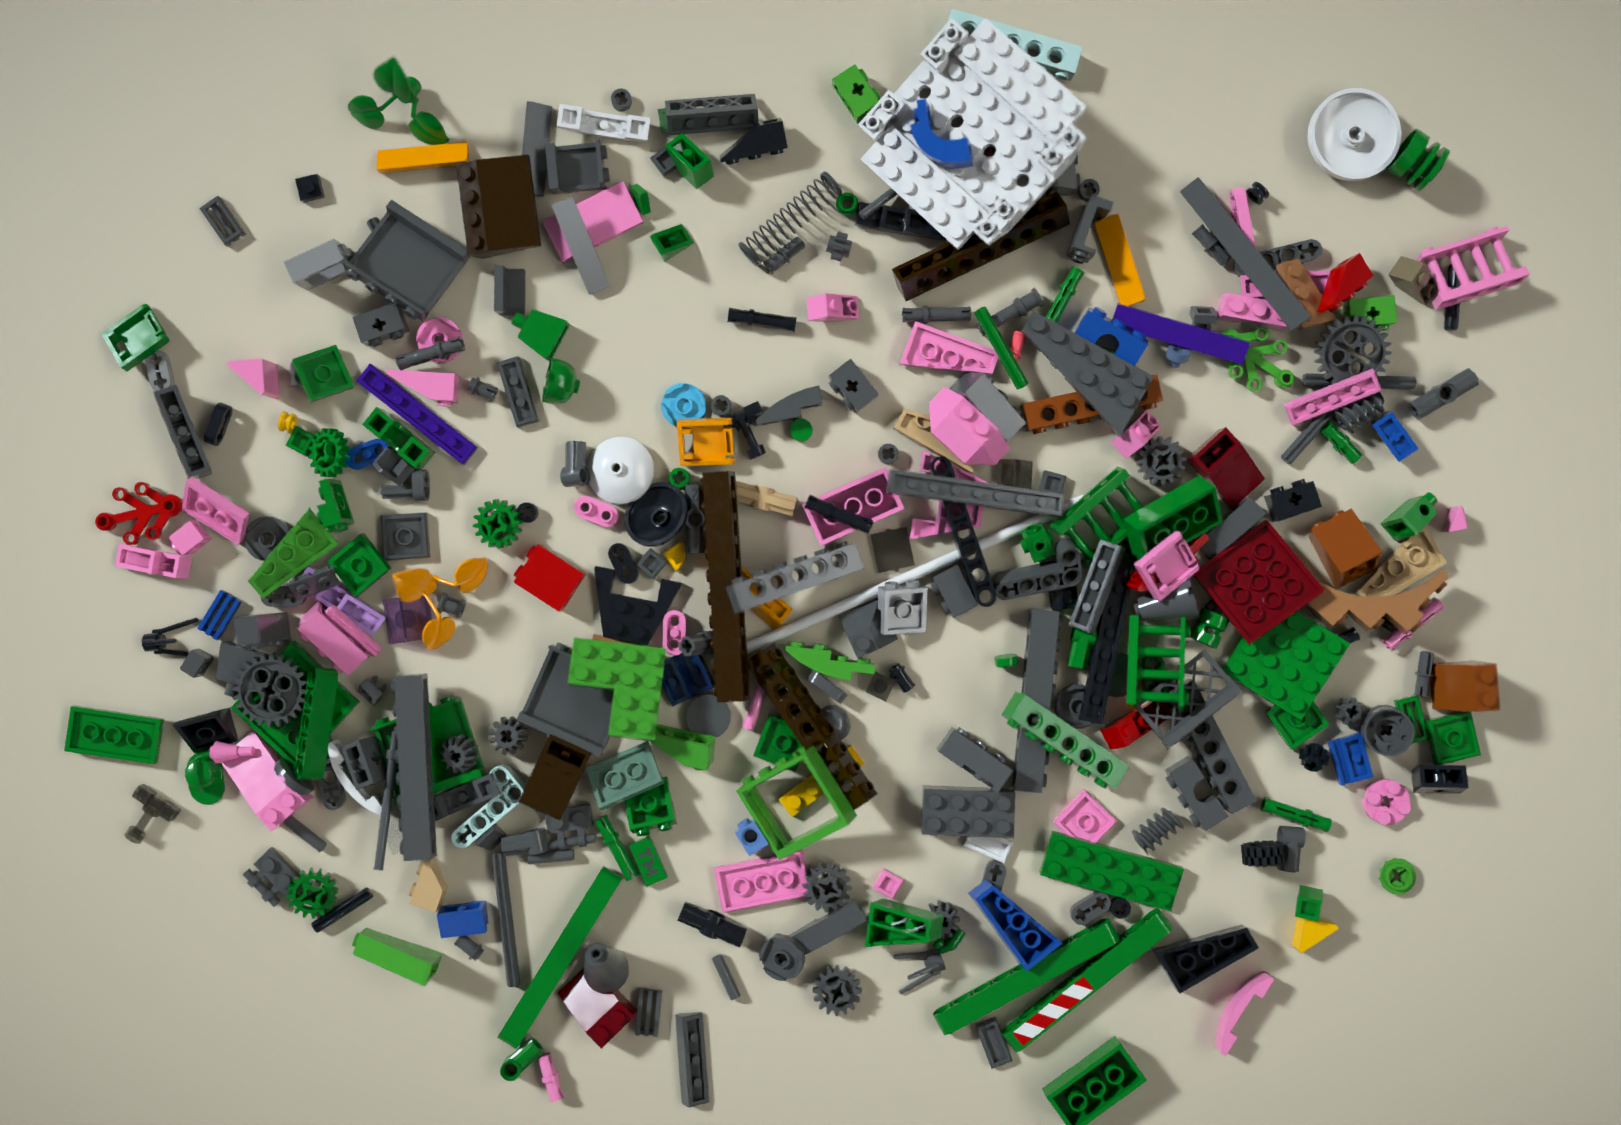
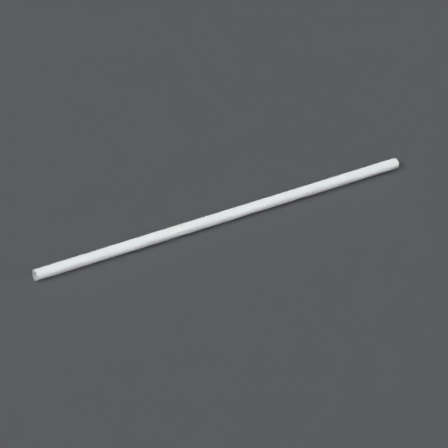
M1083 495L1064 502L1062 514L1082 498ZM1036 514L978 540L981 551L1021 534L1030 525L1044 524L1057 517ZM973 547L966 548L964 552L966 558L976 554ZM952 551L747 642V654L878 597V587L885 586V582L893 581L898 582V585H905L907 580H917L960 561L958 551Z

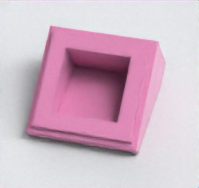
M1462 506L1450 507L1443 532L1467 529L1464 508Z

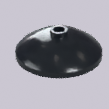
M657 482L651 484L650 488L641 498L629 503L626 508L624 523L628 535L636 543L646 547H656L668 543L679 534L687 520L688 503L686 497L680 489L670 483Z

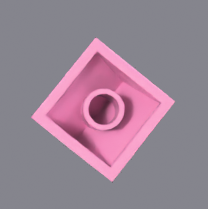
M264 359L229 361L226 364L261 395L274 399L279 398L277 364Z

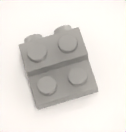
M907 580L906 585H898V582L889 581L885 582V586L878 587V609L881 610L880 633L883 635L926 632L928 588L919 584L920 582L917 580Z

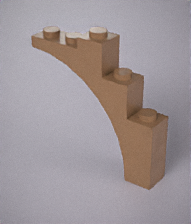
M1441 570L1426 583L1413 590L1383 597H1365L1338 591L1316 579L1325 589V592L1305 607L1329 629L1334 625L1339 627L1348 618L1344 615L1346 613L1365 631L1371 628L1376 630L1385 621L1382 618L1384 616L1403 634L1409 630L1413 633L1421 626L1422 622L1420 619L1424 616L1418 608L1423 610L1431 602V599L1428 597L1434 591L1438 594L1447 586L1445 580L1449 575L1444 570Z

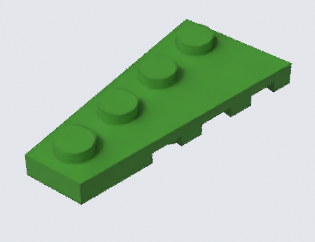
M309 507L251 575L248 582L262 598H265L337 546L338 542L328 532V529L319 523L317 516Z

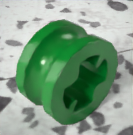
M675 468L670 472L669 481L677 488H684L689 484L690 475L683 468ZM683 472L682 476H686V480L676 484L677 480H673L674 475Z

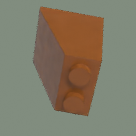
M1352 508L1345 512L1341 510L1335 513L1332 519L1326 522L1320 521L1312 526L1309 539L1336 590L1377 569L1382 551Z
M1475 660L1433 663L1432 674H1434V677H1431L1430 683L1432 709L1471 712L1500 710L1497 664Z

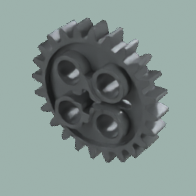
M1352 315L1351 321L1348 316H1343L1342 323L1335 319L1334 328L1326 325L1328 333L1319 334L1323 341L1315 342L1321 347L1320 350L1314 351L1315 354L1320 355V358L1314 360V362L1322 364L1317 370L1319 372L1326 371L1322 378L1329 379L1332 377L1330 380L1332 385L1373 368L1379 380L1377 372H1386L1382 365L1390 364V361L1385 359V356L1392 354V352L1386 351L1385 348L1391 345V342H1384L1388 333L1380 334L1383 326H1376L1374 328L1375 320H1370L1367 323L1366 316H1362L1358 320L1357 315ZM1351 330L1354 338L1350 343H1347L1345 334ZM1338 341L1345 347L1354 349L1355 353L1370 360V363L1367 364L1360 358L1351 356L1350 352L1338 347L1335 342ZM1371 342L1373 351L1367 355L1364 347L1367 343ZM1338 350L1341 353V358L1338 362L1334 363L1332 354ZM1358 362L1360 370L1357 374H1353L1351 367L1354 363Z
M273 652L270 653L268 659L266 653L260 655V660L255 656L251 658L252 663L245 662L244 667L246 670L239 669L237 671L242 677L233 679L239 683V686L232 688V690L238 692V695L234 696L233 699L240 700L241 702L236 708L244 707L245 710L242 716L251 715L249 722L257 718L258 726L263 725L266 721L267 727H271L274 722L278 727L282 725V719L285 723L291 722L290 716L293 718L299 716L296 710H303L304 706L301 702L305 701V696L303 695L306 694L304 685L307 684V680H302V677L306 674V671L299 673L298 669L301 664L293 666V658L285 661V654H281L277 659L276 653ZM260 670H264L267 672V681H263L260 679ZM277 670L279 673L275 679V671ZM283 677H287L290 680L289 688H285L282 685L281 680ZM273 685L272 690H274L275 693L270 695L271 690L267 689V687ZM253 692H258L261 695L260 703L253 700ZM276 698L282 700L284 704L282 710L275 707ZM267 700H268V704H267V707H268V708L265 709V708H264V705H265V703H266Z

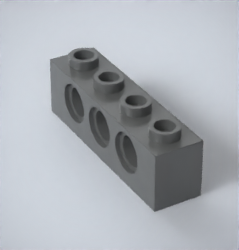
M177 385L153 392L187 478L193 477L198 479L210 475V465Z

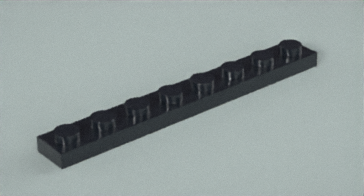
M1124 543L1118 544L1125 548V552L1098 623L1097 638L1093 647L1078 719L1103 725L1131 590L1125 584L1134 574V564L1137 561V557L1132 554L1130 545Z

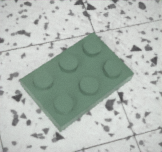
M648 741L585 768L601 811L664 784Z

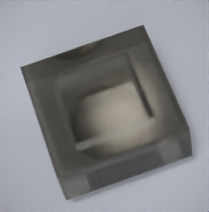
M875 671L865 692L886 702L896 681Z

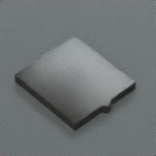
M907 527L894 530L888 528L884 532L870 534L878 573L891 570L899 571L900 568L915 565Z

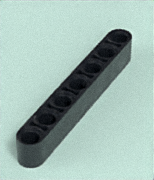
M939 456L930 462L929 471L931 475L956 478L948 458ZM936 461H943L945 463L946 470L944 473L935 471L934 464ZM940 501L971 592L977 604L989 607L995 603L997 595L966 505L955 503L960 506L961 513L954 517L949 512L950 506L954 503ZM961 525H965L968 528V535L965 538H960L957 535V528ZM968 547H973L976 551L975 557L971 560H968L964 555ZM976 568H980L983 571V578L980 581H975L972 578V572ZM983 590H988L991 598L988 602L983 603L979 595Z

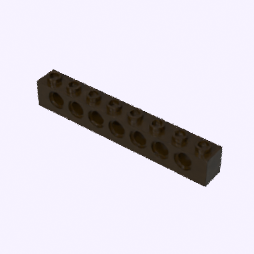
M1056 191L1037 200L1007 234L990 245L977 234H973L959 250L948 242L892 269L897 288L905 301H908L1070 225L1067 204Z
M775 643L763 648L748 660V668L802 747L804 746L806 750L814 745L853 810H856L878 793L874 789L872 782L867 779L859 763L854 760L846 744L841 741L832 724L823 715L821 708L810 696L808 689L799 680L795 670L788 664L782 651Z

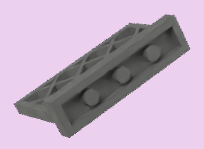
M1205 649L1184 666V673L1192 674V685L1184 686V689L1191 690L1190 702L1186 705L1190 706L1189 715L1186 718L1175 717L1176 704L1179 705V702H1161L1173 704L1172 716L1158 715L1160 703L1158 701H1152L1157 702L1156 714H1147L1140 707L1146 701L1136 703L1137 712L1161 739L1162 744L1167 750L1242 692L1241 688L1232 682ZM1202 657L1210 664L1209 672L1196 671V663ZM1193 665V670H1187ZM1195 674L1209 676L1208 688L1194 687ZM1212 676L1221 677L1227 685L1221 690L1211 689ZM1166 679L1150 692H1161V689L1164 687L1175 688L1174 693H1177L1179 688L1178 680H1175V684H1169L1173 680ZM1194 690L1207 692V701L1203 704L1193 703ZM1211 692L1216 693L1214 696L1210 698ZM1193 706L1198 707L1196 710L1192 712ZM1149 717L1155 718V724ZM1158 718L1172 720L1171 729L1165 734L1157 727ZM1175 720L1180 721L1177 725L1174 726Z

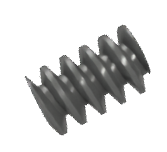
M1378 392L1345 405V407L1338 408V412H1332L1333 418L1342 429L1353 434L1355 432L1353 425L1361 428L1362 423L1360 420L1369 423L1368 415L1376 418V409L1380 413L1385 411L1383 407L1384 398Z
M1163 807L1160 809L1162 816L1157 813L1153 814L1155 822L1148 818L1146 820L1148 827L1143 824L1139 825L1141 833L1132 830L1135 841L1147 855V848L1153 851L1156 850L1154 842L1161 846L1163 845L1161 837L1167 840L1170 839L1169 831L1175 835L1177 834L1176 825L1184 829L1177 817L1170 810L1168 811Z

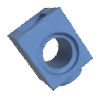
M746 818L737 824L738 829H736L735 834L749 856L769 845L754 819L749 820V818ZM747 830H754L757 833V838L748 840L745 837V832Z

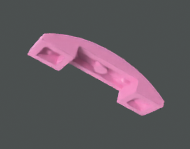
M1265 971L1244 983L1232 996L1224 1009L1216 1035V1048L1224 1056L1227 1055L1238 1038L1232 1029L1254 994L1263 998L1275 980Z

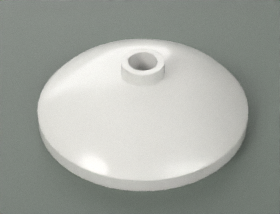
M622 436L607 439L595 448L588 461L590 486L600 498L613 504L634 502L641 498L652 484L654 477L652 456L647 448L635 439ZM619 464L620 470L614 472V466Z

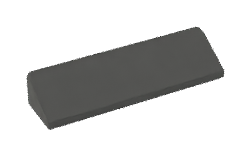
M527 101L522 155L530 156L535 196L544 197L547 169L545 144L549 143L552 106Z
M1100 539L1072 614L1070 626L1092 634L1095 633L1125 548Z
M702 1012L676 1014L681 1101L683 1105L690 1108L709 1103Z

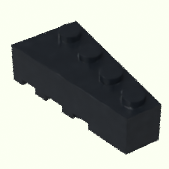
M1238 925L1155 948L1152 951L1175 990L1180 994L1259 949L1248 928Z

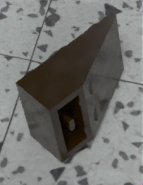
M550 734L518 802L557 820H561L592 753Z

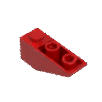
M1360 253L1342 261L1330 271L1317 310L1319 314L1327 310L1331 313L1342 306L1341 302H1346L1355 296L1354 291L1358 292L1368 286L1366 282L1374 275Z
M1150 701L1142 705L1141 708L1147 714H1156L1157 702ZM1159 703L1158 715L1172 716L1167 703ZM1137 710L1119 717L1100 729L1110 750L1127 747L1152 730ZM1149 717L1155 724V718ZM1158 718V725H1160L1167 719Z

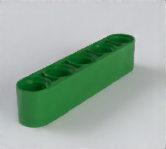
M312 667L309 671L295 762V777L297 779L321 780L324 776L338 684V672L336 669Z

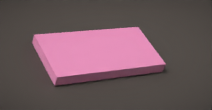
M623 181L576 204L594 247L644 223ZM556 215L543 220L542 222L561 261L564 263L572 259L573 256Z
M803 850L797 851L781 860L774 855L714 867L723 913L804 897L803 893L808 891V889L802 887V884L808 883L804 877L807 875Z

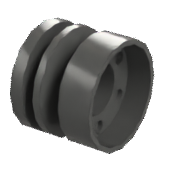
M1377 705L1369 709L1364 714L1365 716L1362 717L1360 733H1362L1365 743L1376 753L1384 756H1397L1405 752L1412 745L1415 736L1414 726L1410 718L1398 708L1390 705ZM1383 724L1386 726L1391 725L1388 728L1390 731L1388 734L1385 732L1380 733L1383 730L1381 727Z

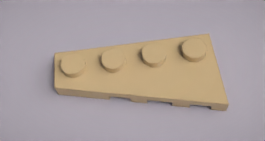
M904 408L893 430L936 455L948 458L952 464L972 474L976 465H964L931 434L930 415Z
M1426 527L1417 535L1407 537L1356 589L1357 595L1365 597L1396 595L1445 565L1447 562Z

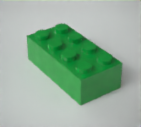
M1200 476L1193 478L1123 519L1132 554L1139 560L1173 532L1179 531L1183 536L1182 538L1188 543L1223 523L1216 487Z
M1114 1036L1042 1089L1046 1098L1066 1125H1087L1145 1083L1147 1079L1117 1037Z

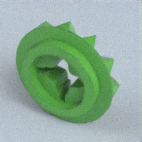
M1393 858L1392 860L1385 861L1383 867L1379 869L1380 877L1378 879L1381 881L1382 887L1392 894H1404L1410 891L1415 884L1416 872L1412 864L1407 860ZM1392 870H1395L1398 873L1401 872L1399 876L1401 878L1400 880L1402 881V883L1396 879L1392 880V878L1394 877Z

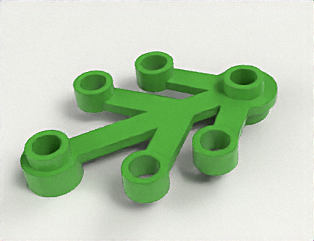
M1265 327L1238 334L1233 329H1226L1221 332L1222 334L1246 341L1256 340L1262 342L1269 337V331ZM1258 331L1264 332V338L1258 336ZM1278 340L1270 345L1248 348L1244 363L1248 379L1246 386L1249 391L1255 392L1262 387V381L1257 378L1255 365L1273 376L1274 383L1278 388L1285 389L1294 383L1295 378L1291 371L1280 370L1261 357V355L1282 354L1286 352L1288 345L1284 340ZM1278 343L1283 345L1282 351L1277 349ZM1228 361L1229 377L1232 379L1241 377L1243 375L1242 366ZM1233 368L1239 370L1238 376L1232 373ZM1283 375H1287L1289 377V381L1287 383L1283 381ZM1253 380L1258 384L1256 389L1251 386Z

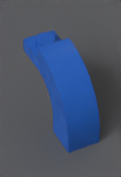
M926 98L917 100V108L914 109L916 123L910 124L916 143L925 156L934 163L947 168L972 167V149L968 137L945 140L936 136L932 130L930 106Z

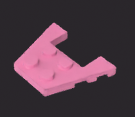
M922 451L919 471L930 473V462L936 456L927 451ZM936 461L934 469L938 473H944L946 465L943 461ZM952 465L956 479L987 483ZM940 501L938 503L936 521L912 518L911 539L951 532ZM954 503L950 506L949 512L952 516L957 517L961 513V508L958 504ZM965 504L973 528L980 527L983 507ZM961 525L957 528V531L968 528L965 525Z

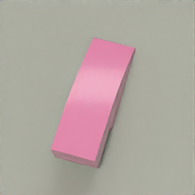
M119 544L115 566L149 574L188 579L192 557Z

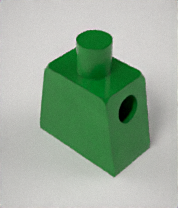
M532 309L528 317L517 312L511 322L512 325L521 329L518 338L549 362L570 326L564 319Z
M1427 492L1424 496L1409 499L1380 524L1395 541L1415 536L1437 514V510L1433 506L1438 500L1430 492Z

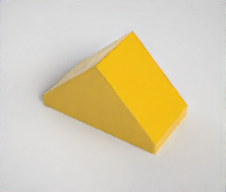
M1297 917L1292 946L1298 952L1303 953L1339 928L1328 919L1319 918V922Z

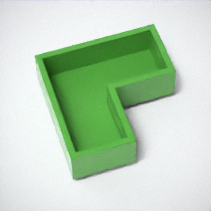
M574 637L568 686L614 691L608 737L655 741L666 648Z

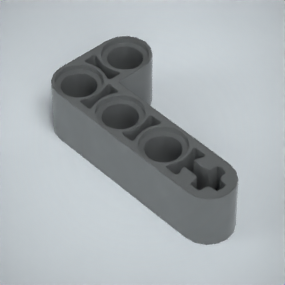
M1068 538L1059 540L1055 545L1056 560L995 573L991 580L997 598L1009 600L1079 584L1082 580L1081 559L1074 542Z

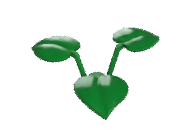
M395 56L378 65L373 72V78L378 87L384 92L392 93L393 96L380 107H377L373 98L365 95L354 97L348 104L349 112L358 122L368 128L377 129L382 127L385 122V118L380 111H383L394 100L398 98L405 104L412 102L411 117L413 120L408 124L411 133L421 142L430 145L445 144L450 140L442 124L434 115L428 112H419L416 115V105L419 101L416 96L422 88L421 83L414 77L406 76Z

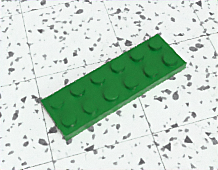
M1052 830L1039 873L1041 876L1171 911L1184 868Z

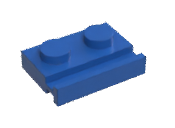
M1358 732L1327 741L1339 785L1343 786L1373 777L1362 733Z

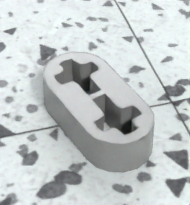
M157 350L145 359L150 385L155 391L175 385L170 359L166 353ZM157 357L162 358V361L158 362L159 366L153 363V360H156ZM162 379L167 380V383L163 385L164 388L158 385V382H161Z

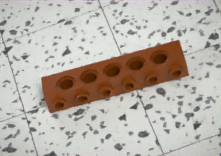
M1157 374L1152 375L1154 377L1137 408L1143 407L1144 410L1157 408V403L1163 401ZM1077 392L1031 401L1021 405L1023 419L1026 422V432L1033 431V434L1046 432V427L1055 426V430L1069 427V422L1077 421V425L1091 422L1090 418L1100 415L1097 411H1090L1087 408V402ZM1067 404L1075 408L1073 416H1068L1065 413L1064 408ZM1044 409H1049L1053 413L1051 421L1043 418L1042 412Z

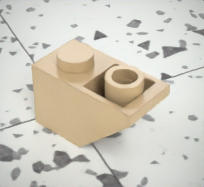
M433 858L432 860L420 862L416 873L419 875L417 883H413L409 896H412L410 904L437 912L441 908L448 885Z

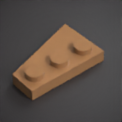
M1299 259L1276 265L1281 280L1311 316L1308 321L1296 329L1297 331L1337 320L1334 313H1330L1329 310L1318 313L1317 310L1322 294Z

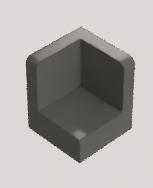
M388 447L372 463L379 473L398 486H401L414 470L405 459Z

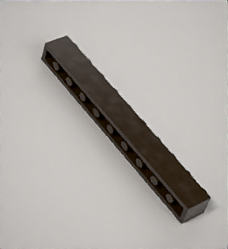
M734 471L702 473L700 488L704 494V501H702L701 505L702 513L705 515L703 534L707 539V547H705L704 554L706 560H708L706 580L710 585V592L707 597L708 604L711 606L709 625L713 630V638H711L710 643L711 650L714 651L712 671L716 676L713 690L714 696L717 697V702H740L750 699L745 612L734 613L726 587L733 585L731 580L742 577L736 475Z

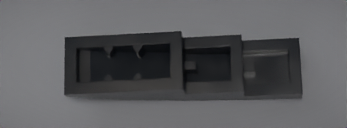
M859 202L854 226L914 237L947 240L914 209L907 208L905 210L883 205L863 220L859 212L868 206L869 203Z

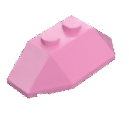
M944 387L929 402L931 434L964 465L995 466L1010 450L999 429L965 397Z

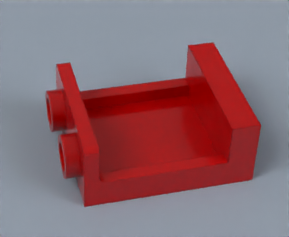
M538 544L536 547L533 545L526 555L528 560L525 565H520L515 571L514 576L516 579L513 583L558 612H562L587 573L572 566L546 549L542 544Z

